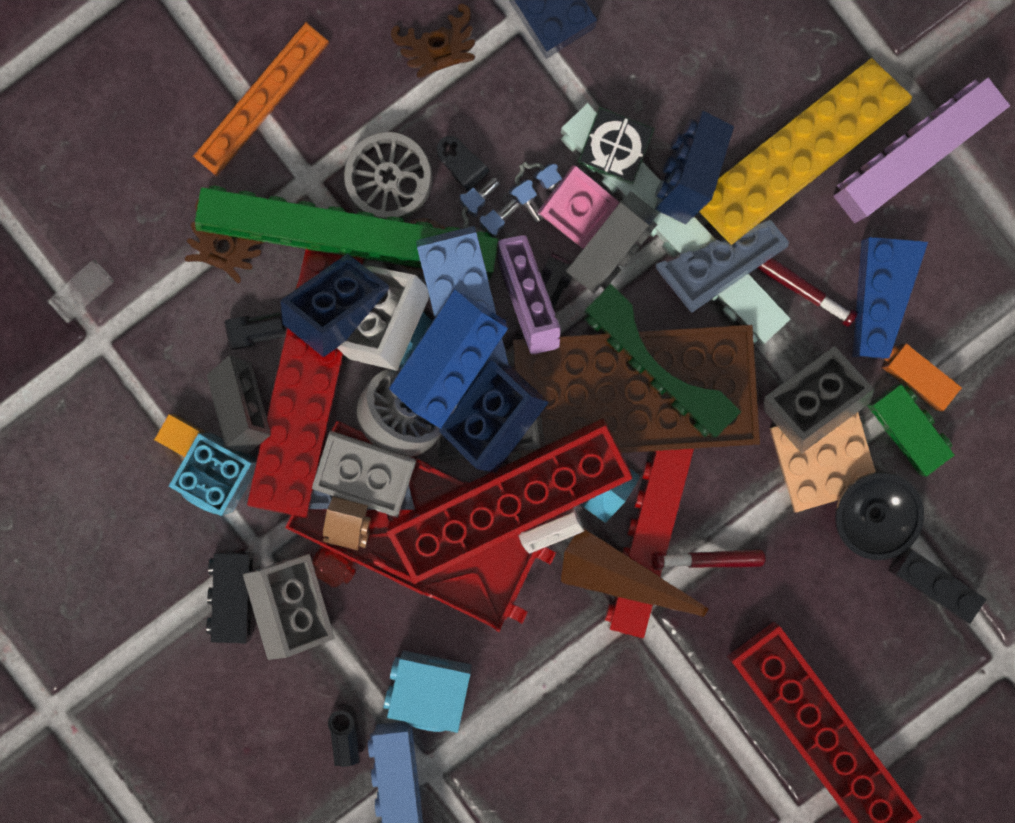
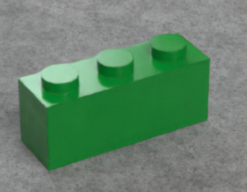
M902 384L893 385L868 404L867 407L918 475L927 477L955 456L950 449L952 443L943 433L939 434L933 427L934 419L925 409L921 411L915 403L917 400L916 395L908 386L903 387Z

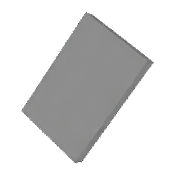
M330 431L312 489L337 498L368 505L370 509L398 517L417 459Z

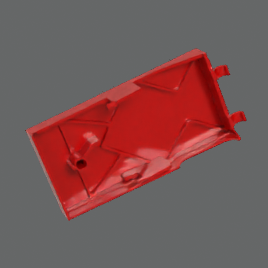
M336 421L332 429L333 432L372 444L362 431L341 421ZM411 457L417 459L409 482L415 509L469 483L417 457ZM309 509L307 518L291 515L285 527L419 594L434 598L489 625L497 632H500L503 622L507 617L523 624L528 612L514 605L535 558L551 565L556 555V552L546 547L529 554L521 544L519 533L414 584L387 534L390 521L413 510H400L398 517L376 510H367L366 517L371 518L368 529L370 534L366 548L360 547L358 551L323 542V539L326 537L323 536L327 509Z

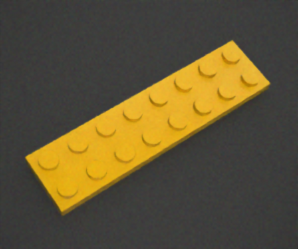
M873 58L869 59L722 175L717 181L712 200L699 212L730 245L734 244L911 103L912 96Z

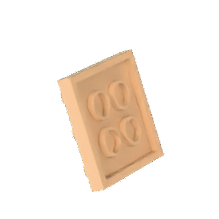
M858 412L802 454L778 426L769 428L794 512L837 501L847 486L854 480L866 474L876 472Z

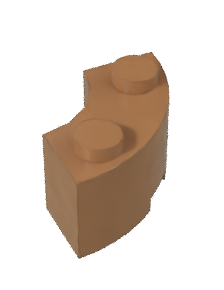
M332 497L326 513L323 536L326 537L323 539V542L357 551L360 547L366 548L371 518L366 517L368 505Z

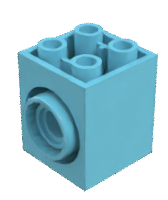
M198 433L168 487L181 493L183 498L207 512L224 516L234 512L254 476L257 458L249 453L245 454L225 448L222 438L213 433Z
M403 650L400 658L395 657L391 669L390 679L395 680L394 686H389L383 708L389 709L387 718L404 721L408 725L422 730L434 732L446 730L458 733L472 665Z

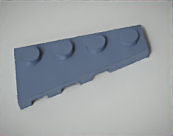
M769 220L756 225L732 245L727 240H717L695 252L688 251L680 254L679 258L669 262L665 260L657 263L656 269L692 313L787 248L789 241L774 223Z

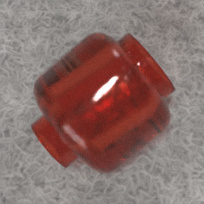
M331 544L334 548L342 550L339 546ZM323 546L319 548L312 559L316 577L334 588L342 583L348 584L356 573V569L353 568L354 561Z

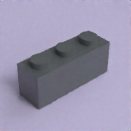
M229 355L207 374L225 448L248 454L271 436L252 363Z

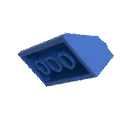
M454 288L390 385L389 390L414 413L441 429L507 331L506 321Z

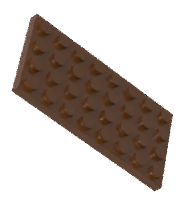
M753 325L638 332L649 354L668 373L693 386L703 389L720 390L741 411L716 438H712L710 435L706 438L693 427L696 421L688 413L682 416L671 405L674 400L666 392L663 395L657 392L649 383L652 378L645 371L639 374L628 363L631 357L624 350L618 353L606 341L609 338L607 334L559 337V348L537 354H530L525 339L513 340L515 371L549 401L537 417L542 418L545 446L602 418L605 419L621 453L760 444ZM540 448L520 451V457L522 458Z

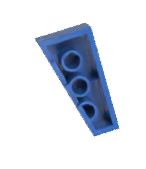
M872 237L861 241L856 312L858 314L855 318L852 357L890 358L928 242Z

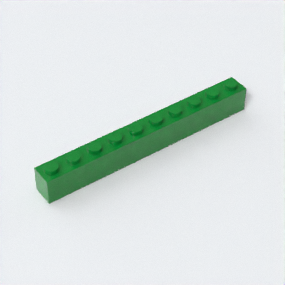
M219 186L201 187L195 218L197 231L339 255H346L348 253L356 258L421 269L422 265L416 240L460 230L457 227L434 228L428 222L405 223L399 217L376 218L374 214L364 211L357 212V214L347 213L345 209L330 206L328 209L318 208L314 203L300 201L298 204L286 202V199L278 196H269L268 199L260 198L249 191H239L238 194L226 192L225 188ZM476 232L487 278L490 280L494 272L498 238H492L491 234L486 232Z

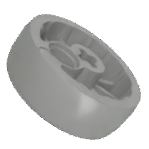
M381 132L366 137L353 148L345 164L344 183L349 198L358 210L372 213L376 218L386 219L392 216L404 220L418 212L426 203L432 189L433 172L427 154L416 141L400 133ZM381 144H392L389 162L384 160L379 147ZM397 145L407 148V152L399 162L394 164ZM372 148L376 149L381 164L378 166L364 155ZM415 154L419 159V163L401 170L400 168L408 158ZM359 160H364L375 169V172L356 170ZM423 169L424 177L419 179L413 172ZM392 170L396 179L394 181L389 180L385 184V180L381 175L383 173L388 174ZM354 177L374 178V181L356 187ZM407 178L414 179L417 183V187L412 193L401 191V184ZM378 186L367 201L361 200L358 195L359 192ZM384 191L382 208L376 210L370 207L378 195ZM390 192L393 193L398 209L395 211H386ZM399 196L405 200L413 201L409 205L402 207Z
M398 368L397 371L387 369L374 376L359 397L357 404L359 426L366 438L375 446L408 457L420 455L430 449L442 435L439 432L440 428L414 413L389 390L390 385L402 368Z

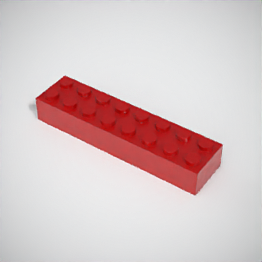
M602 418L546 445L544 448H540L499 468L496 473L491 472L390 521L387 534L411 579L416 584L631 480L632 475L605 419Z
M772 622L727 656L851 823H915L922 818L909 798L777 623Z

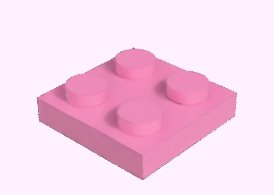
M572 166L537 213L580 248L584 249L620 202L577 166Z

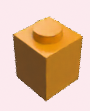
M168 414L154 440L185 457L198 433H204L205 431L176 414Z

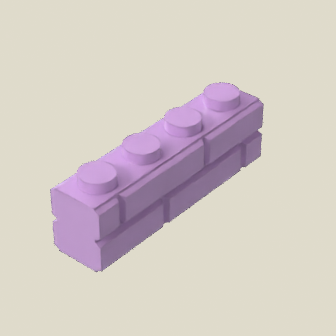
M521 235L498 241L497 262L530 354L559 348L561 328L557 318H555L554 309L541 274L538 271L527 236Z

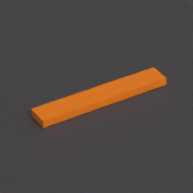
M305 22L193 157L214 175L218 176L327 47L329 41Z

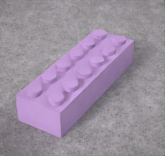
M989 77L981 83L975 79L930 113L933 119L927 116L908 130L909 138L904 134L886 147L884 152L887 155L884 156L882 153H879L861 167L862 174L856 171L838 184L837 187L840 191L834 195V198L854 223L866 218L1009 108V103Z

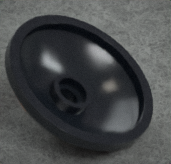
M886 472L870 473L854 480L841 494L835 511L836 529L843 543L855 554L871 560H886L904 553L917 540L924 523L923 502L917 490L902 477ZM877 507L878 513L875 516H870L871 509Z

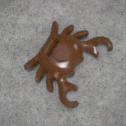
M465 4L458 5V10L463 13L462 17L455 18L453 15H448L452 28L440 27L431 33L425 32L421 39L415 38L413 28L408 29V34L403 37L398 36L400 33L398 25L392 28L391 38L393 42L399 46L413 49L403 48L400 52L402 56L410 59L407 62L409 67L419 69L417 72L418 78H423L438 70L475 59L474 54L468 53L475 45V40L470 39L473 33L472 26H468L461 33L471 19L470 8Z
M199 198L197 199L196 204H195V210H196V212H197V206H198ZM192 222L191 228L200 242L198 243L192 238H188L186 241L192 248L198 250L200 254L187 255L184 259L187 262H203L222 269L239 284L241 278L234 268L253 269L250 263L243 262L242 260L260 256L262 254L261 250H248L254 245L266 242L197 231L195 222Z

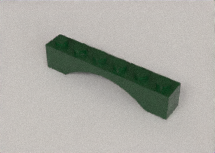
M612 284L585 309L584 312L588 315L585 321L597 332L602 329L609 336L606 341L618 353L624 350L631 357L628 363L639 374L645 371L652 378L649 382L651 386L661 395L666 392L674 400L671 405L682 416L688 413L696 421L693 427L706 438L710 435L712 438H716L741 413L720 390L703 389L687 384L663 369L649 354L639 336L634 320L633 305Z

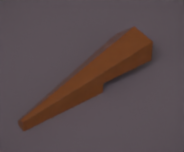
M584 529V532L573 537L564 552L561 582L566 585L602 592L653 606L657 605L675 611L691 613L700 617H704L709 610L703 604L586 529Z

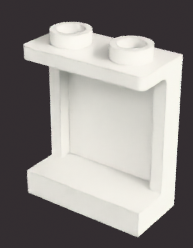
M573 507L521 532L519 538L522 546L530 554L584 532L577 510Z

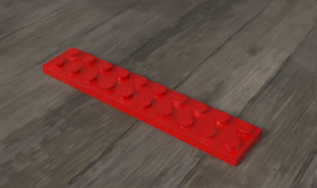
M306 249L297 288L344 255ZM353 257L364 266L365 259ZM288 328L267 415L271 436L260 445L247 506L307 518L313 494L312 485L321 459L344 354L336 348L323 357Z

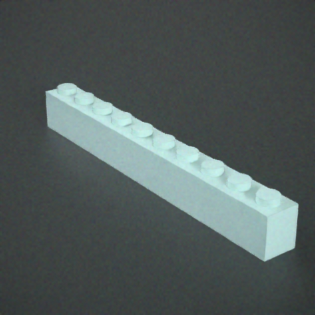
M588 103L561 128V134L563 135L561 140L571 151L576 149L581 155L598 115ZM640 161L633 182L583 163L592 173L596 170L604 178L601 182L610 193L614 194L617 192L624 199L632 191L655 210L658 200L655 197V192L661 181L642 161ZM657 211L659 214L653 220L658 225L650 233L652 237L656 234L664 242L662 245L663 249L672 258L676 256L679 258L680 254L688 251L695 252L707 247L709 243L717 241L695 217L687 224H684ZM749 274L711 299L713 301L718 299L723 304L724 308L722 311L732 322L738 320L741 325H753L754 344L756 342L760 345L765 344L790 320L788 315Z

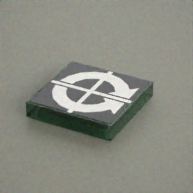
M599 107L577 164L633 185L655 128Z

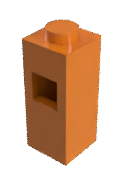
M901 344L898 347L894 345L890 358L884 359L886 362L881 367L901 384L908 386L915 395L935 411H944L962 389L961 386L908 344Z

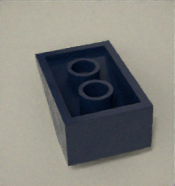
M347 253L280 300L283 325L321 356L325 357L350 337L389 290V285Z

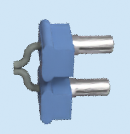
M525 162L519 166L520 172L515 177L516 185L510 188L509 194L513 195L519 204H524L535 222H539L540 220L536 215L539 207L534 201V197L537 194L532 187L533 182L525 179L519 182L520 177L524 174L525 168L533 169L538 167L540 170L535 172L533 175L534 179H538L543 188L549 189L551 192L554 191L559 184L558 181L562 178L556 170L558 168L556 164L543 166L540 163L529 165Z
M493 177L480 190L476 191L472 188L466 194L460 195V204L464 207L461 213L465 222L462 226L463 228H468L469 225L466 212L476 217L478 211L485 205L486 197L500 185L499 181L493 184L497 180ZM512 199L497 213L493 209L486 216H481L480 226L483 230L475 227L476 232H487L491 234L492 238H496L497 233L505 226L504 221L519 208V203Z

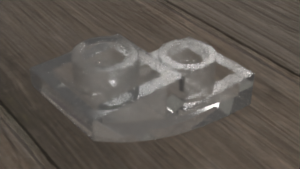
M94 259L71 278L47 302L69 323L115 281Z

